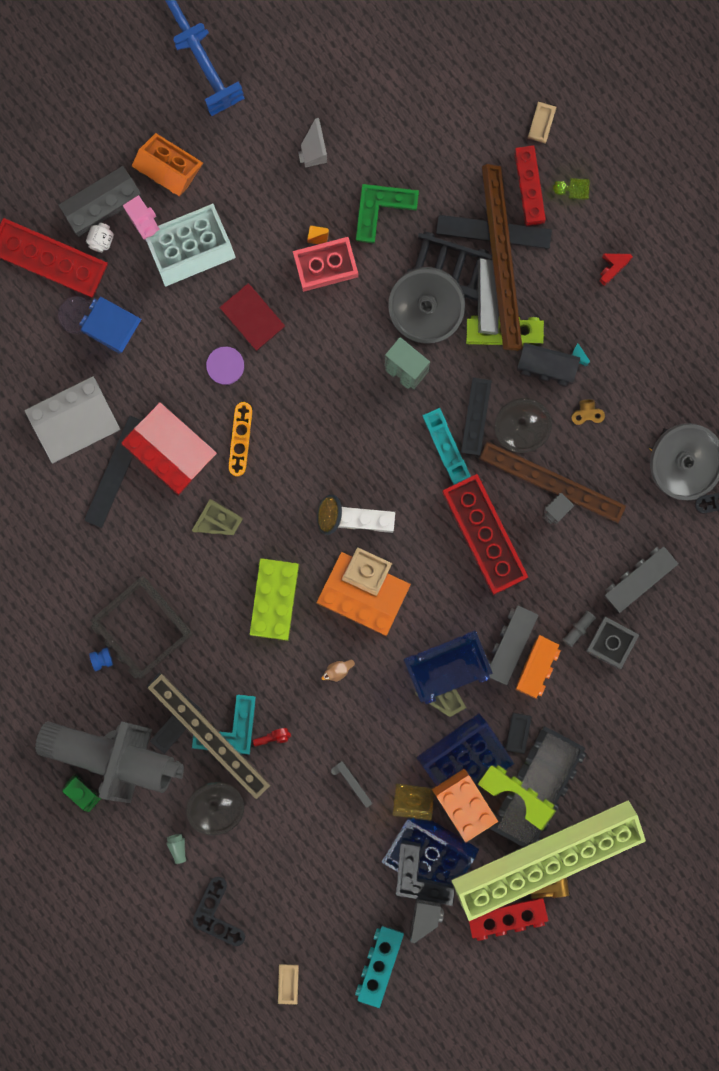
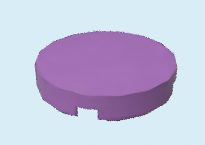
M231 347L215 349L209 355L206 362L209 376L216 383L222 385H230L236 382L244 371V360L241 354Z

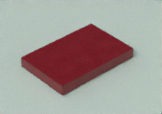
M249 283L219 307L256 351L285 328V325Z

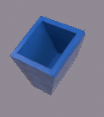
M101 296L98 300L94 298L89 307L91 309L89 316L84 315L79 323L82 326L80 331L120 354L142 319Z

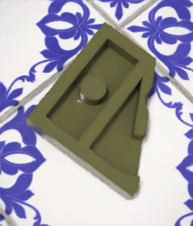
M210 499L192 531L197 533L234 535L244 518Z
M447 674L415 692L418 697L448 717L467 708Z

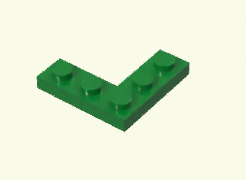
M362 184L356 241L375 243L379 206L417 211L419 190Z

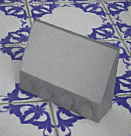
M94 376L25 410L52 464L121 430Z

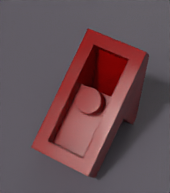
M603 254L602 258L611 268L607 266L600 273L602 277L599 281L605 286L632 260L633 256L631 254Z

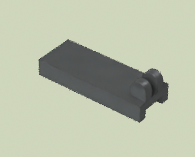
M343 761L331 769L333 775L341 772L366 808L373 804Z

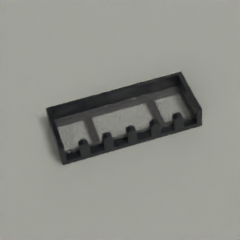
M543 726L516 778L523 782L521 786L528 790L530 787L536 791L539 799L542 801L547 799L554 804L553 809L557 811L559 797H564L566 794L568 780H573L577 773L575 769L577 763H582L586 756L584 752L585 747ZM509 791L495 816L498 822L489 829L526 847L541 840L539 835L541 831L545 832L550 821L543 830L525 819L526 805L524 800L517 793Z

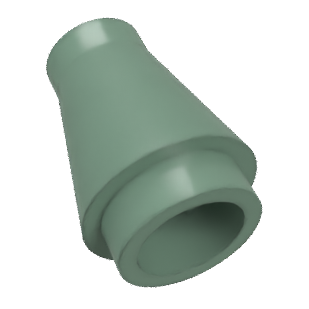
M182 834L167 837L166 844L174 858L175 864L185 862V838H182Z

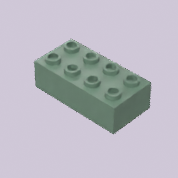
M400 337L385 354L384 366L388 374L392 377L396 375L400 378V383L407 389L411 387L414 390L429 372L430 361Z

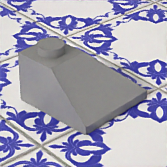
M319 118L314 120L301 144L302 151L298 152L300 163L304 162L305 167L327 163V153Z

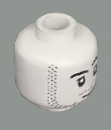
M104 223L91 226L86 239L90 249L103 253V250L109 249L114 236L113 232L109 230L110 226Z

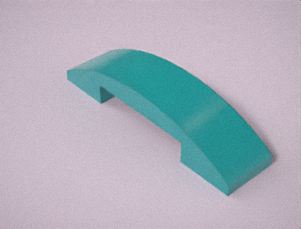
M438 408L423 415L425 424L453 485L471 477L441 409Z

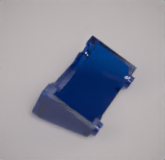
M476 630L467 633L463 637L460 636L420 652L417 655L403 659L420 702H425L426 705L436 701V696L476 680L482 683L489 680V675L493 674Z

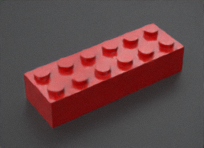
M478 474L443 490L442 494L492 595L526 580L528 575Z

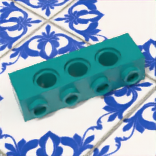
M383 925L381 929H376L373 939L377 941L374 948L370 947L367 957L370 959L368 966H364L361 977H364L362 985L358 984L355 993L358 996L357 1001L380 1008L404 932ZM383 942H387L391 946L390 950L386 953L381 952L379 949L380 944ZM376 961H382L385 966L383 970L376 971L373 968V964ZM371 979L378 982V987L374 990L367 987V983Z

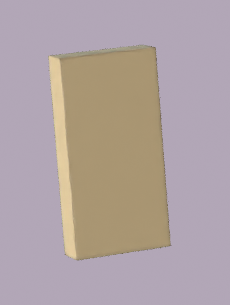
M538 102L528 139L546 144L556 110L555 106Z
M279 964L278 1004L298 1003L299 965Z

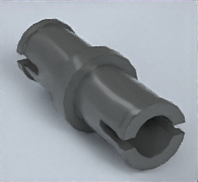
M586 611L581 619L572 625L573 628L562 639L563 642L572 648L580 636L585 635V630L596 617L589 611Z

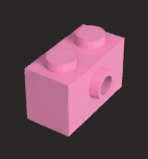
M139 195L123 205L143 239L153 236L160 230L154 220L157 216L151 207H146Z

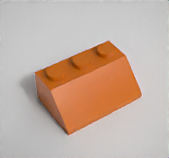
M155 133L138 150L132 167L169 189L172 193L180 196L188 188L203 162Z
M541 635L537 636L515 690L535 699L538 695L542 696L546 687L543 685L545 678L549 679L553 668L550 667L552 661H557L561 652L558 649L559 644Z

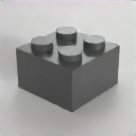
M603 617L585 652L620 670L639 634L607 617Z

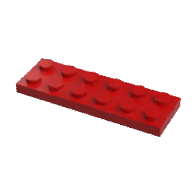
M3 218L0 224V259L88 297H94L108 266L107 262Z

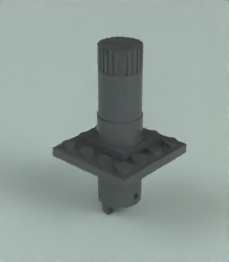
M47 721L41 727L36 740L35 749L37 755L103 775L104 781L99 786V798L131 803L136 785L164 793L172 777L182 779L184 773L183 764L177 760L175 762L173 757L147 750L152 729L121 721V724L116 729V740Z

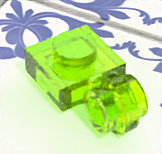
M571 178L569 186L566 185V182L556 181L552 190H554V194L564 195L566 191H569V198L588 200L590 180Z

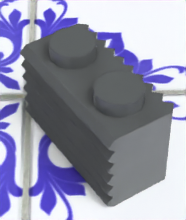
M559 493L543 510V518L549 524L554 523L556 525L574 505L562 493Z

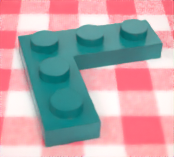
M236 695L233 732H220L241 754H250L256 697ZM193 735L192 748L208 750Z

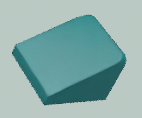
M577 343L572 355L581 357L579 363L588 366L590 360Z

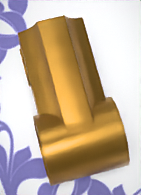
M567 877L531 893V899L569 896Z

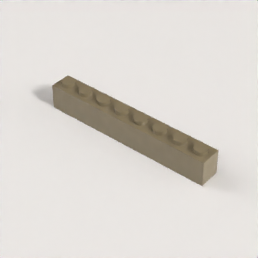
M163 674L148 687L255 799H258L271 786Z

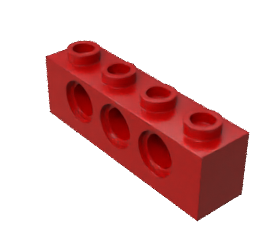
M535 146L515 148L514 154L525 226L544 224L546 218Z
M537 898L502 906L471 921L468 920L472 938L480 941L488 939L490 934L502 936L512 929L515 932L526 930L525 926L533 925L534 928L545 926L544 922L548 921L544 899ZM530 910L532 912L530 920L525 921L522 919L523 911ZM507 914L513 916V922L510 925L503 923V917ZM486 919H493L494 927L486 929L484 921Z

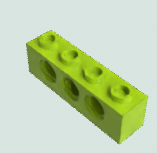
M471 316V319H467L466 344L503 345L499 316L497 335L478 333V316ZM519 317L520 327H526L529 330L528 335H521L522 346H524V343L542 346L544 321H539L537 317H529L528 320H520Z

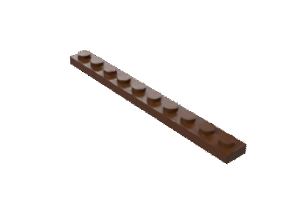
M485 164L482 166L503 349L519 351L523 348L501 166Z

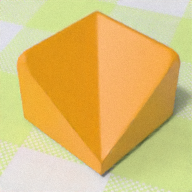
M310 226L308 243H326L328 241L329 229Z

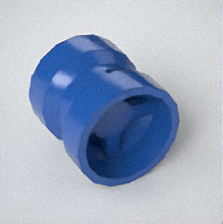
M108 647L102 649L99 653H89L95 671L101 670L102 666L110 667L114 665Z

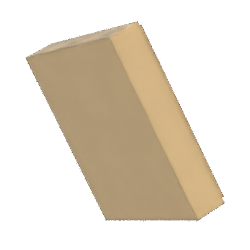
M357 547L342 580L377 596L392 563Z

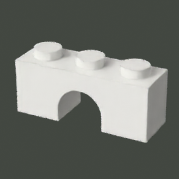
M342 507V517L338 528L369 529L393 533L395 512Z

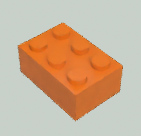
M465 769L432 789L465 843L498 822Z

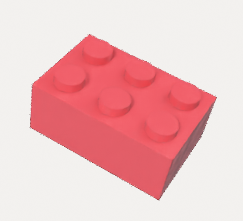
M349 237L293 251L303 292L358 277V270Z

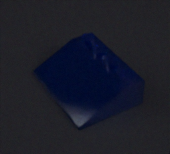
M480 713L416 757L436 786L465 769L478 789L481 788L478 783L491 765L495 767L500 765L506 770L515 764Z
M413 809L381 863L398 872L402 840L421 843L418 878L453 884L451 880L466 874L475 860L479 848L469 842L465 843L459 836Z

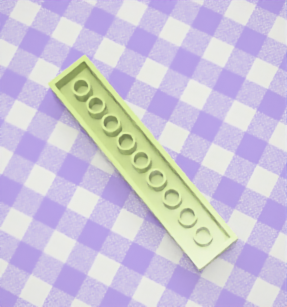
M628 800L451 881L468 920L471 921L641 844L646 840L637 813Z

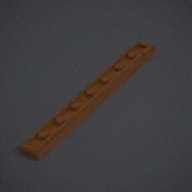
M489 442L486 443L479 458L481 461L557 496L559 493H562L570 502L616 523H619L626 508V505Z

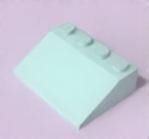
M214 204L158 226L160 230L153 236L146 238L165 287L236 258Z

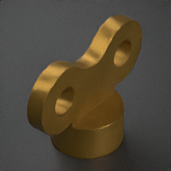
M587 399L580 401V410L573 412L571 418L577 425L583 424L586 420L600 423L604 420L605 414L603 410L595 409V400ZM597 413L600 414V417H599V418H596V417H595V415H596ZM577 415H581L580 420L576 419Z

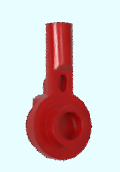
M287 728L277 729L265 737L253 739V744L257 747L271 741L285 743L291 737V733L288 732Z

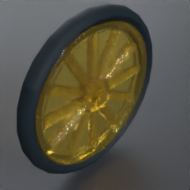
M335 495L324 497L317 511L319 530L325 535H330L337 530L342 517L341 502Z

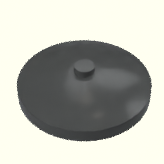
M431 267L416 268L405 273L395 283L389 297V314L397 330L405 337L420 343H435L448 338L458 329L465 313V298L460 285L448 273Z
M684 423L673 426L659 437L650 457L651 474L659 489L679 500H693L706 495L715 487L719 481V439L712 431L697 424Z

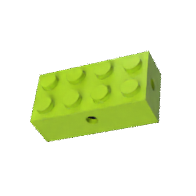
M260 558L250 636L289 641L299 564Z

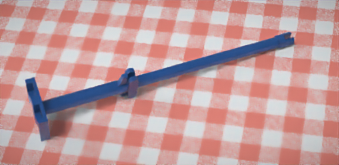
M165 0L182 30V33L176 35L173 39L176 49L191 48L215 92L214 95L205 99L210 115L213 116L245 99L239 81L227 88L224 87L200 42L209 34L208 30H205L204 24L199 23L190 27L176 0Z

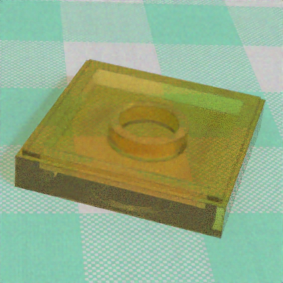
M396 784L393 816L431 820L434 800L433 788Z

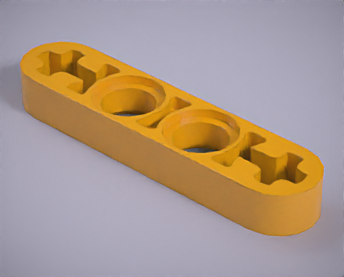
M246 402L239 403L235 408L229 471L236 477L242 476L245 473L247 465L252 408ZM243 406H246V409L249 410V413H245V420L249 419L248 423L244 421L237 422V418L241 419L242 416L238 410L242 409ZM239 425H245L247 432L244 435H239L236 432V428ZM243 444L245 451L242 454L235 453V445ZM233 456L238 458L244 457V461L240 459V466L243 469L239 470V473H235V469H232V466L236 465V459H233Z

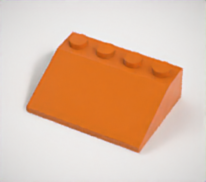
M341 552L317 604L387 636L411 584L387 574L377 596L342 580L352 556Z

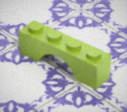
M491 765L478 785L493 796L504 791H512L520 795L526 805L525 819L540 830H543L556 812L553 809L555 805L547 799H544V801L537 797L538 793L532 788L525 789L521 786L523 782L515 776L512 778L507 776V771L500 765L496 767Z

